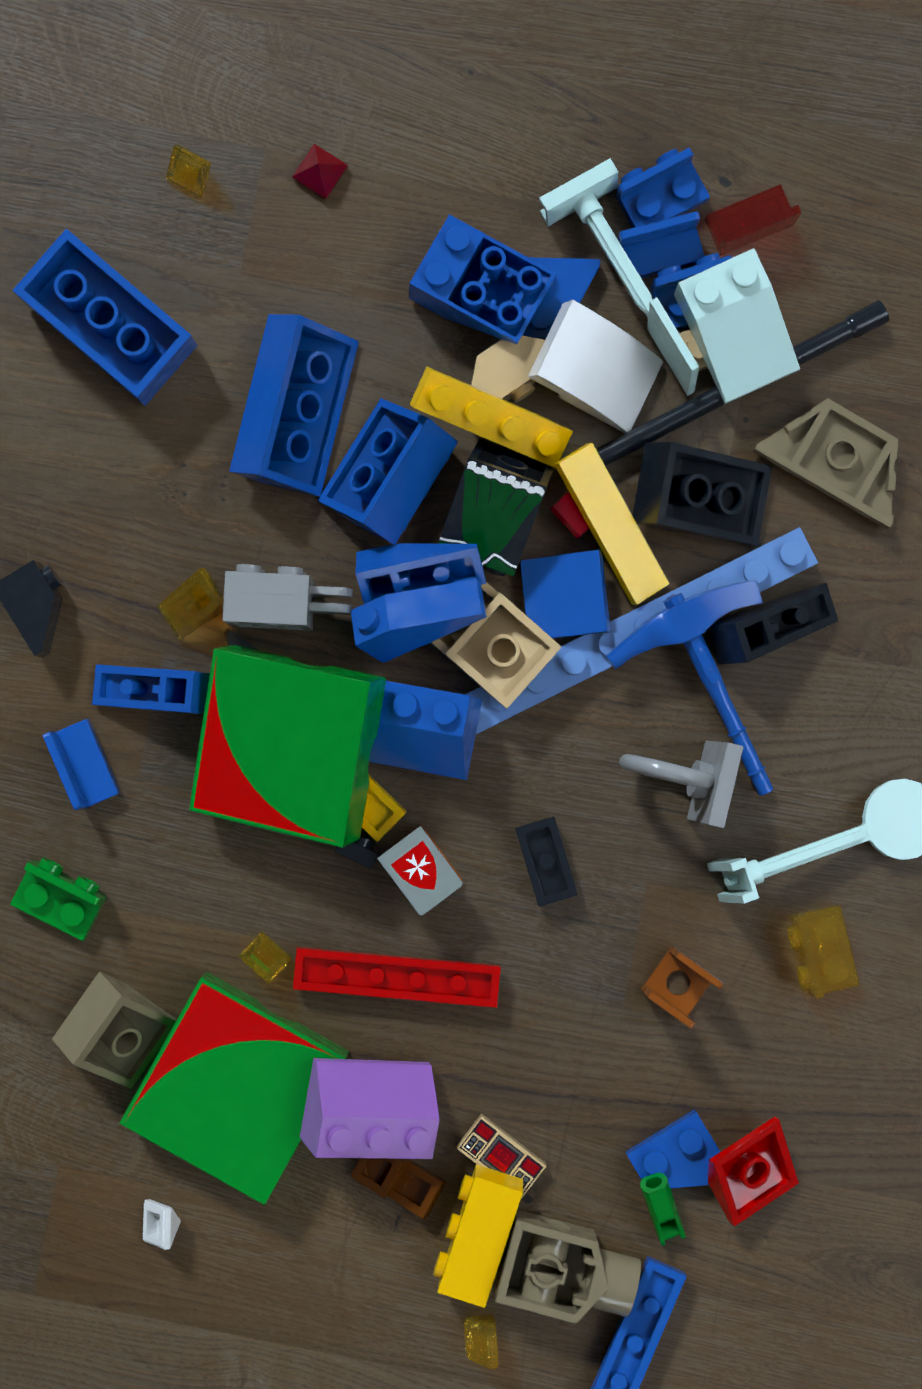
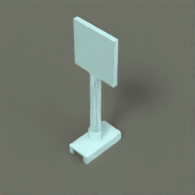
M610 158L541 196L539 201L544 209L540 210V214L548 227L574 212L578 214L582 223L588 224L635 304L646 314L648 318V332L688 396L695 391L699 366L658 298L656 297L652 300L650 292L602 215L603 208L597 200L618 188V170Z

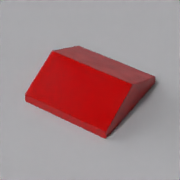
M775 1116L709 1159L708 1184L729 1223L734 1227L799 1184L780 1120Z

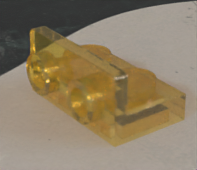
M836 904L790 915L793 926L787 927V934L792 950L799 951L802 966L796 967L802 991L808 990L810 996L818 999L823 998L825 993L859 986L841 905Z

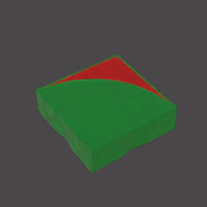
M237 645L214 648L189 811L342 848L359 840L369 787V757L378 733L387 678L334 666L318 667L306 665L288 656Z
M206 972L197 983L119 1124L265 1205L301 1141L300 1133L313 1058L346 1059L349 1051L300 1023L274 1014L254 997Z

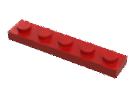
M297 947L293 989L497 1008L501 965Z

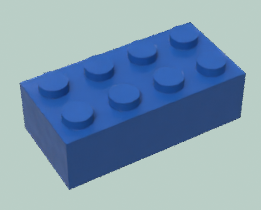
M67 228L12 290L29 308L144 406L148 404L198 346L190 333Z

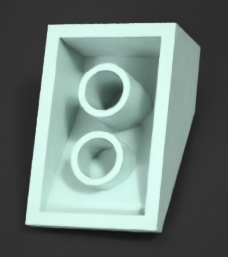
M754 248L678 283L674 296L725 404L800 370L772 285Z

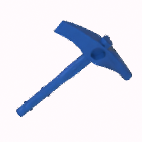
M757 580L738 582L714 588L685 599L682 593L667 597L663 601L666 608L639 626L616 646L606 658L616 670L632 657L652 648L683 643L703 685L712 698L727 728L728 736L731 737L734 744L744 746L741 760L748 772L747 776H750L759 796L769 793L774 788L764 770L765 766L762 765L745 730L746 727L743 726L720 671L702 636V633L717 619L730 611L744 606L763 603Z

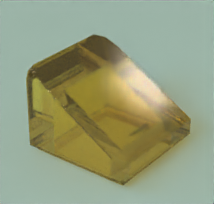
M493 1315L466 1317L464 1319V1333L467 1358L486 1368L497 1369L499 1363L495 1318H493Z

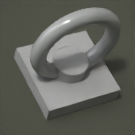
M705 740L701 761L696 760L691 768L633 754L622 755L619 764L626 771L687 785V795L692 797L687 819L724 828L744 746L728 742Z

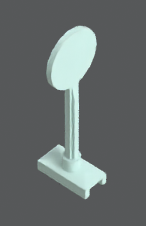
M908 779L887 781L875 788L865 802L862 815L863 823L860 826L759 862L755 859L747 862L746 858H720L706 863L709 871H722L724 883L728 890L717 894L719 902L745 904L759 898L755 885L763 883L764 878L869 841L872 847L886 857L897 860L918 858L922 855V784Z

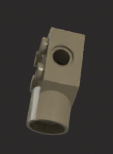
M517 1209L494 1288L495 1302L575 1324L591 1308L628 1317L638 1290L641 1260L599 1248L595 1230Z

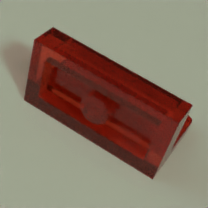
M780 184L706 215L705 222L720 256L794 226L802 212L799 205L790 207Z

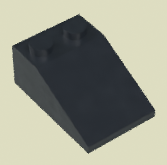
M646 442L632 516L636 524L758 546L772 466L675 442Z

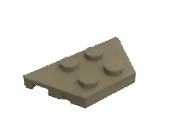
M829 398L758 443L752 452L887 530L892 526L894 515H892V499L896 486L894 465L897 459L898 439Z

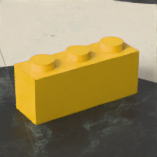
M477 1164L472 1177L464 1176L458 1199L464 1201L460 1215L455 1213L451 1215L445 1235L446 1238L451 1239L447 1253L439 1252L433 1271V1276L439 1277L437 1293L485 1308L523 1194V1179Z

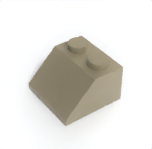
M99 971L52 1040L73 1065L132 1089L166 1041L177 1020L128 984Z

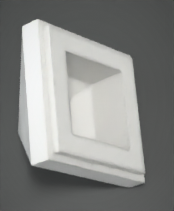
M151 1199L145 1200L143 1213L144 1242L164 1250L171 1248L181 1222L172 1207Z

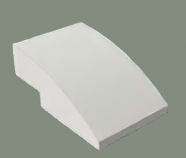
M571 300L562 304L528 377L558 393V397L621 432L627 433L631 431L663 361L646 346L607 319L575 300Z

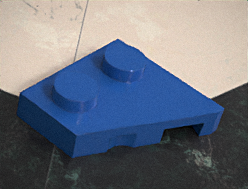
M528 257L554 271L557 275L523 336L546 340L562 304L571 300L581 304L587 289L599 270L600 259Z
M694 1109L625 1152L641 1179L660 1172L667 1177L670 1188L709 1185V1159L720 1153V1150Z

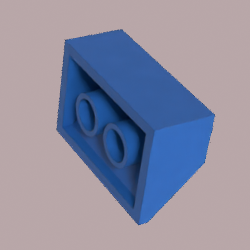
M380 398L317 501L370 534L395 545L401 534L406 530L420 503L428 494L441 469L449 460L458 441L430 418Z
M386 681L378 733L371 749L369 762L467 780L482 699L464 694Z

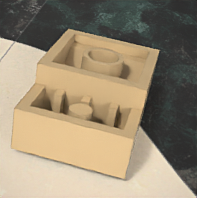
M486 582V584L481 585L487 617L430 643L507 709L561 649V646L503 594L498 593Z

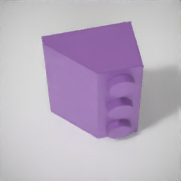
M313 1058L300 1139L316 1158L433 1159L440 1118L432 1066L429 1062Z

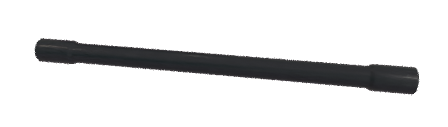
M877 300L848 315L843 321L793 346L799 366L852 338H858L889 322V315L884 304ZM716 386L596 448L604 465L607 466L644 447L646 442H653L725 405Z

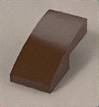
M360 1158L350 1176L381 1197H390L422 1219L428 1218L447 1182L410 1159Z

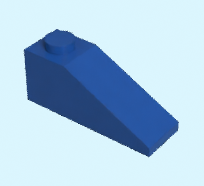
M396 543L395 545L391 544L356 552L355 574L364 604L386 594L472 579L479 580L481 585L486 584L477 544Z
M477 579L386 594L351 610L355 646L382 663L487 617L481 582Z
M96 664L92 705L204 714L210 673Z

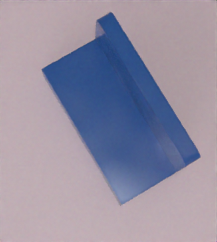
M698 211L619 232L617 238L641 279L657 275L658 272L668 267L680 265L681 268L696 265V261L704 257L697 230L700 221Z
M90 719L82 720L57 732L50 731L43 734L44 741L75 811L86 809L121 794Z

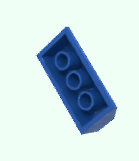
M268 314L229 472L260 483L312 496H321L359 343L358 340L301 315Z

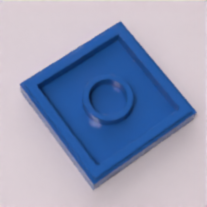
M601 550L520 560L526 616L552 639L611 632Z

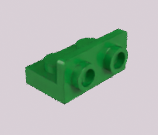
M42 857L40 862L37 860L28 861L24 867L26 873L10 905L81 941L86 940L107 898V895L99 892L101 886L80 875L75 880L63 874L64 867L48 858Z

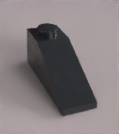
M821 583L732 614L714 622L707 629L718 665L748 663L837 622L838 617L827 583Z

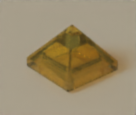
M175 144L166 179L202 197L212 163Z
M263 931L238 956L268 984L292 959Z

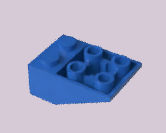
M449 214L409 283V299L445 319L518 344L557 273Z

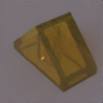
M203 567L198 569L158 605V608L180 640L223 613L224 592L212 573Z

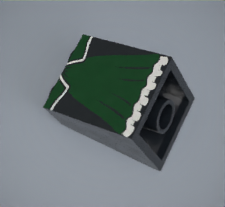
M479 438L467 460L438 544H477L484 570L497 576H505L506 574L514 576L554 467Z

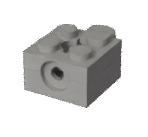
M237 564L236 571H225L223 622L232 627L313 631L314 613L351 614V605L314 602V597L353 598V589L315 586V582L309 575H306V572H303V568L281 566L278 567V574L265 573L266 570H262L261 566Z

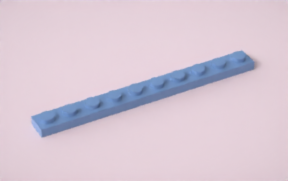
M799 527L611 621V632L583 635L561 646V649L507 709L481 687L465 694L482 699L476 734L612 667L606 656L639 626L665 609L663 601L673 594L682 593L685 599L714 588L757 580L759 590L762 592L818 564L801 528Z

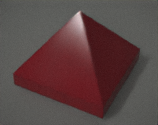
M313 144L292 178L327 200L348 168V165L318 145Z

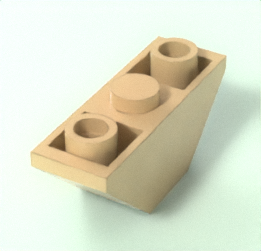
M523 335L518 344L503 339L477 356L471 386L506 401L513 399L515 403L526 398L535 390L533 384L536 381L530 379L528 375L545 340Z

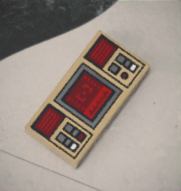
M482 1113L457 1144V1149L477 1165L523 1179L521 1199L546 1168V1163Z

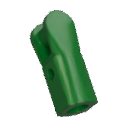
M658 1172L643 1177L640 1187L661 1246L666 1245L665 1240L680 1236L681 1239L686 1238L683 1224L665 1174Z

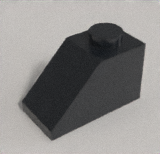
M32 560L0 580V601L34 656L44 658L50 654L63 600L57 588L62 583L49 564L43 567L41 563Z

